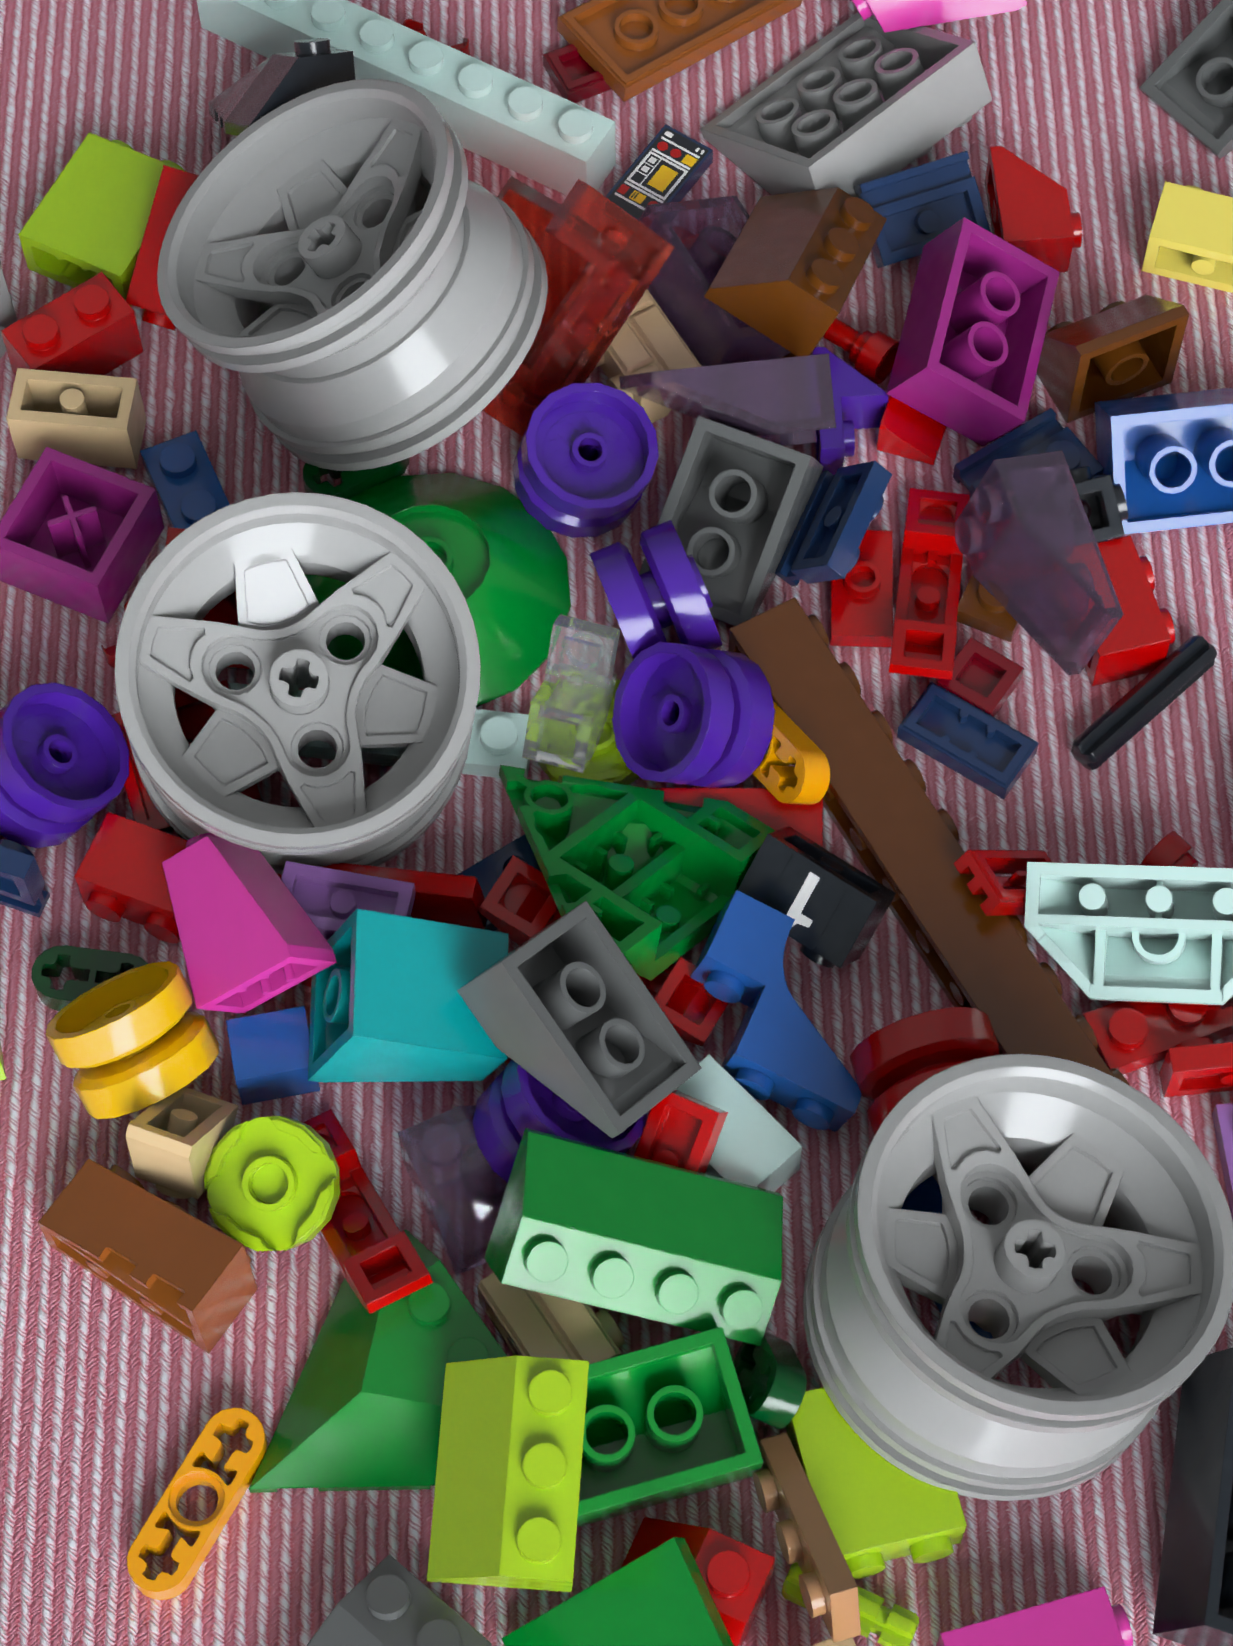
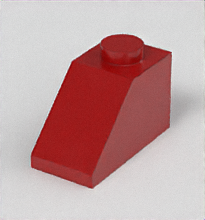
M991 146L985 176V189L992 233L1055 270L1068 272L1072 248L1081 247L1082 223L1079 212L1071 213L1067 189L1003 146Z

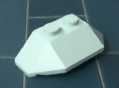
M1027 862L1024 927L1090 1000L1224 1005L1233 997V868Z

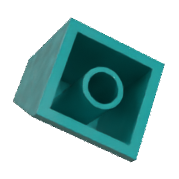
M356 909L327 940L334 950L337 963L312 976L308 1081H483L509 1058L494 1045L457 991L508 954V933Z

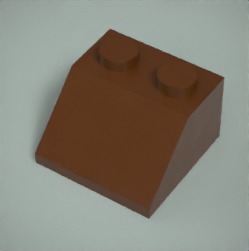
M1144 295L1126 303L1123 301L1111 303L1095 315L1074 323L1070 321L1061 322L1050 328L1045 334L1036 373L1065 422L1069 423L1095 413V402L1133 398L1172 383L1189 313L1182 304Z

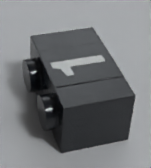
M790 826L767 834L738 888V891L795 919L788 936L802 944L800 951L807 958L828 968H833L834 966L842 968L860 959L896 895L889 888Z

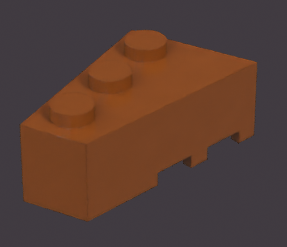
M88 1159L38 1221L51 1247L208 1354L258 1290L250 1266L252 1260L246 1253L242 1243L191 1216L175 1203L168 1200L164 1201L146 1191L134 1176L117 1165H112L110 1169H107Z

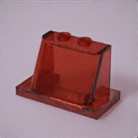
M512 176L497 196L515 212L524 227L535 239L544 257L548 276L545 311L534 342L510 381L482 410L522 437L533 411L550 393L572 383L586 382L675 248L600 192L579 179L562 204L557 203Z

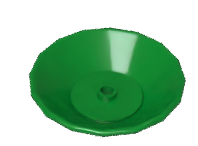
M455 473L397 476L349 499L380 511L411 530L433 550L456 580L469 607L479 643L481 665L480 690L476 708L517 690L553 654L571 608L568 560L552 531L546 529L540 522L528 514L520 499L504 487ZM305 574L319 604L346 584L329 577ZM403 629L385 658L383 665L423 680L415 649ZM340 635L331 640L327 649L338 659L350 660L360 655L364 647L354 636Z

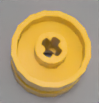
M170 961L155 962L130 969L112 977L78 996L61 1009L48 1023L45 1035L60 1063L68 1068H79L74 1077L73 1087L87 1113L96 1119L116 1118L155 1104L190 1084L207 1070L219 1055V1043L205 1016L197 1012H187L192 1004L193 993L177 964Z

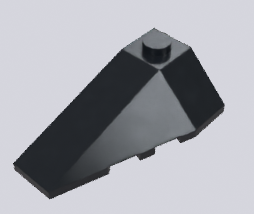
M328 38L294 41L295 52L279 53L270 56L208 102L209 113L215 121H219L221 128L224 127L226 134L238 136L261 117L303 94L335 83L356 80L353 51L331 48L330 39Z

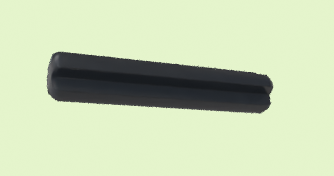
M1200 635L1191 636L1074 739L1071 749L1073 757L1088 770H1094L1101 766L1214 665L1217 656L1214 646L1209 644Z

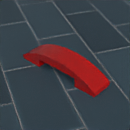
M916 488L909 489L889 673L952 680L960 583L970 495Z
M514 855L479 908V912L501 932L508 933L509 938L519 946L561 917L542 872ZM680 957L676 964H671L651 981L637 974L681 1039L703 1046L729 1003L713 997L705 990L704 984L690 978L695 965Z
M332 1109L303 1122L310 1125L329 1143L340 1171L339 1199L331 1220L319 1233L351 1289L368 1313L371 1314L433 1283L430 1273L405 1231L400 1232L363 1170L354 1146Z

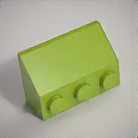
M515 1355L446 1363L427 1571L428 1582L572 1592L589 1361Z

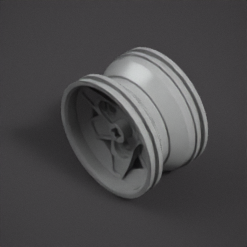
M381 79L351 80L313 90L279 106L241 132L200 173L177 207L162 243L157 271L158 292L161 304L175 327L206 359L221 367L239 371L242 385L256 415L288 451L308 464L336 471L373 469L410 458L446 439L472 420L500 393L525 359L540 328L548 293L546 264L535 239L505 202L491 194L478 183L468 180L467 160L462 144L436 107L414 88L402 83Z
M291 492L249 498L225 506L186 528L159 553L139 580L128 601L121 621L116 644L115 684L121 718L141 781L151 801L164 820L185 840L200 834L212 833L231 843L259 850L274 871L282 875L286 861L318 867L339 863L379 866L407 849L426 832L450 800L460 780L467 759L480 690L481 665L475 625L466 599L442 560L423 540L401 523L367 505L331 495ZM305 574L329 577L346 584L319 604ZM236 591L238 626L202 620L219 602ZM403 629L415 649L423 680L383 665L385 658ZM351 635L362 643L364 649L354 659L342 660L334 657L327 649V646L337 636ZM242 664L249 667L255 676L252 682L245 688L230 690L218 681L221 671L229 665ZM175 687L208 704L215 710L190 746L177 718ZM299 688L304 689L301 697H295ZM312 741H323L333 747L336 756L329 765L323 768H313L301 761L299 757L301 749ZM407 747L400 759L386 774L364 789L361 748ZM279 771L300 807L268 804L252 799L240 792Z
M995 1055L954 1065L916 1086L887 1115L863 1155L852 1185L841 1197L818 1236L810 1256L803 1293L804 1327L815 1370L834 1406L853 1431L871 1449L910 1476L933 1486L955 1491L958 1495L982 1500H1031L1058 1494L1088 1481L1114 1463L1144 1430L1156 1413L1160 1403L1172 1395L1185 1382L1217 1342L1227 1322L1233 1303V1221L1221 1185L1209 1162L1195 1142L1159 1105L1123 1081L1074 1061L1043 1055ZM933 1176L940 1186L942 1214L901 1209L909 1194L922 1182ZM970 1210L979 1211L986 1215L992 1225L983 1224L976 1220ZM1073 1278L1088 1284L1093 1290L1094 1295L1078 1288ZM903 1286L942 1304V1311L934 1337L924 1327L912 1309ZM1126 1314L1141 1315L1140 1327L1134 1345L1128 1356L1124 1359L1107 1330L1104 1321ZM969 1321L974 1322L984 1331L990 1332L993 1339L978 1335L972 1329ZM1021 1358L1052 1388H1029L1009 1384L994 1378L1016 1359Z

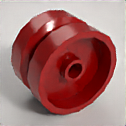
M951 1007L930 1010L900 1019L872 1033L855 1047L849 1057L861 1096L873 1101L867 1110L873 1135L875 1136L882 1122L897 1103L916 1086L954 1065L978 1058L999 1055V1046L988 1014L977 1008Z

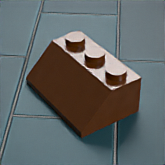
M838 187L761 196L704 297L806 361L840 313L887 218L874 211L872 206L863 199L852 197Z

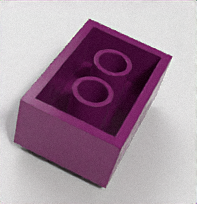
M963 217L923 247L886 394L982 446L1025 422L1060 272Z

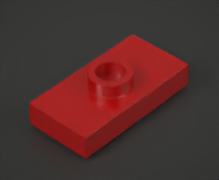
M867 530L859 546L860 556L855 566L846 574L844 579L830 581V646L891 648L893 634L892 531Z

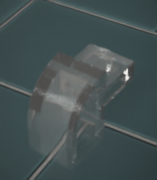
M559 614L552 628L545 678L530 704L522 758L580 773L585 771L599 743L611 705L617 674H614L613 671L621 629Z

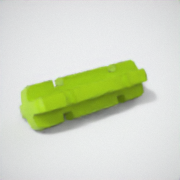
M798 1562L792 1564L787 1573L781 1594L786 1600L806 1609L799 1586V1575L803 1573ZM858 1586L861 1635L868 1638L870 1632L880 1636L877 1643L883 1646H910L919 1624L917 1614L895 1603L893 1608L889 1609L883 1606L884 1598Z

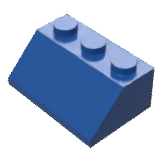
M1233 387L1095 402L1097 461L1104 468L1103 474L1111 475L1113 485L1119 483L1122 487L1128 509V519L1122 520L1124 534L1233 523Z

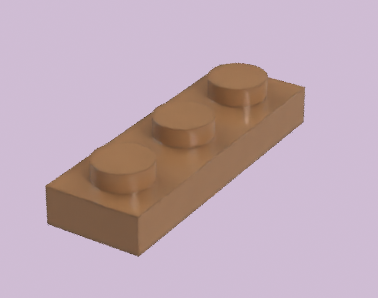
M787 1432L761 1439V1456L764 1463L762 1470L753 1472L756 1493L765 1513L776 1512L779 1522H776L775 1525L776 1534L786 1563L789 1565L798 1562L803 1574L799 1575V1586L808 1614L811 1618L822 1616L833 1643L861 1635L858 1586Z

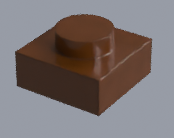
M978 562L958 604L957 622L1011 642L1031 600L1035 583Z

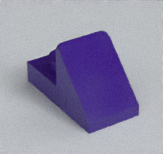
M815 347L811 355L809 376L815 457L824 466L822 471L828 470L835 475L838 468L843 467L844 457L854 456V429L880 427L888 403V395L882 388L827 348Z

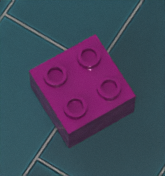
M46 447L0 521V581L108 624L165 528L156 489Z

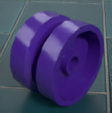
M572 383L550 393L533 411L513 463L515 491L527 513L546 529L571 538L598 537L619 527L637 507L643 492L652 479L659 456L656 430L644 408L624 391L601 383Z
M671 520L641 533L639 544L650 570L641 575L638 573L628 548L620 542L590 553L592 562L633 660L642 650L658 642H667L662 629L673 625L681 644L699 646L704 649H716L723 646L709 608L713 607L707 588L692 554L687 556Z
M658 642L642 650L625 669L615 693L612 723L616 747L626 766L643 780L708 788H730L746 781L761 764L772 739L775 709L771 686L758 664L744 654L704 649L703 647L681 643Z
M54 682L29 686L14 696L0 710V835L18 844L33 848L60 845L81 830L96 813L105 808L120 794L129 775V749L120 726L101 703L80 689Z
M511 1060L477 1099L472 1122L479 1149L492 1170L508 1183L525 1128L626 1153L643 1134L648 1112L621 1134L611 1138L520 1065Z

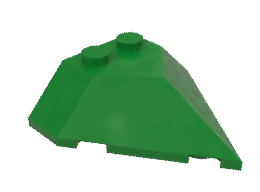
M500 765L499 769L500 779L561 917L587 901L635 972L650 981L710 934L720 911L734 892L738 890L767 834L776 831L728 801L704 797L703 805L699 807L664 801V791L568 775H563L562 783L550 780L537 781L525 778L524 768Z
M407 1229L404 1231L430 1273L433 1283L369 1314L344 1277L250 1485V1493L278 1492V1489L318 1488L319 1491L423 1490L431 1489V1486H435L446 1363L506 1357L507 1355L442 1262Z

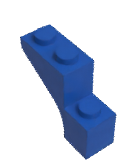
M736 890L720 911L690 978L704 984L705 990L713 997L724 1002H740L748 1006L722 1067L754 1099H770L792 1110L795 1119L813 1129H830L837 1132L855 1114L861 1100V1091L856 1081L808 1019L788 989L784 975L783 958L787 937L795 919Z

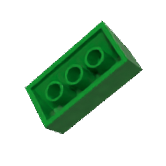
M525 1128L484 1259L502 1284L700 1332L723 1327L726 1338L760 1346L782 1282L783 1196L778 1192Z
M723 1327L589 1364L577 1528L753 1477V1472L761 1469L764 1462Z

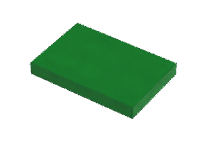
M673 1537L501 1638L504 1646H734L685 1538Z

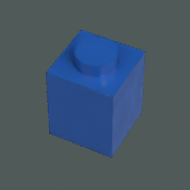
M305 1006L226 1020L234 1076L242 1105L320 1091L319 1082L308 1081L310 1028Z

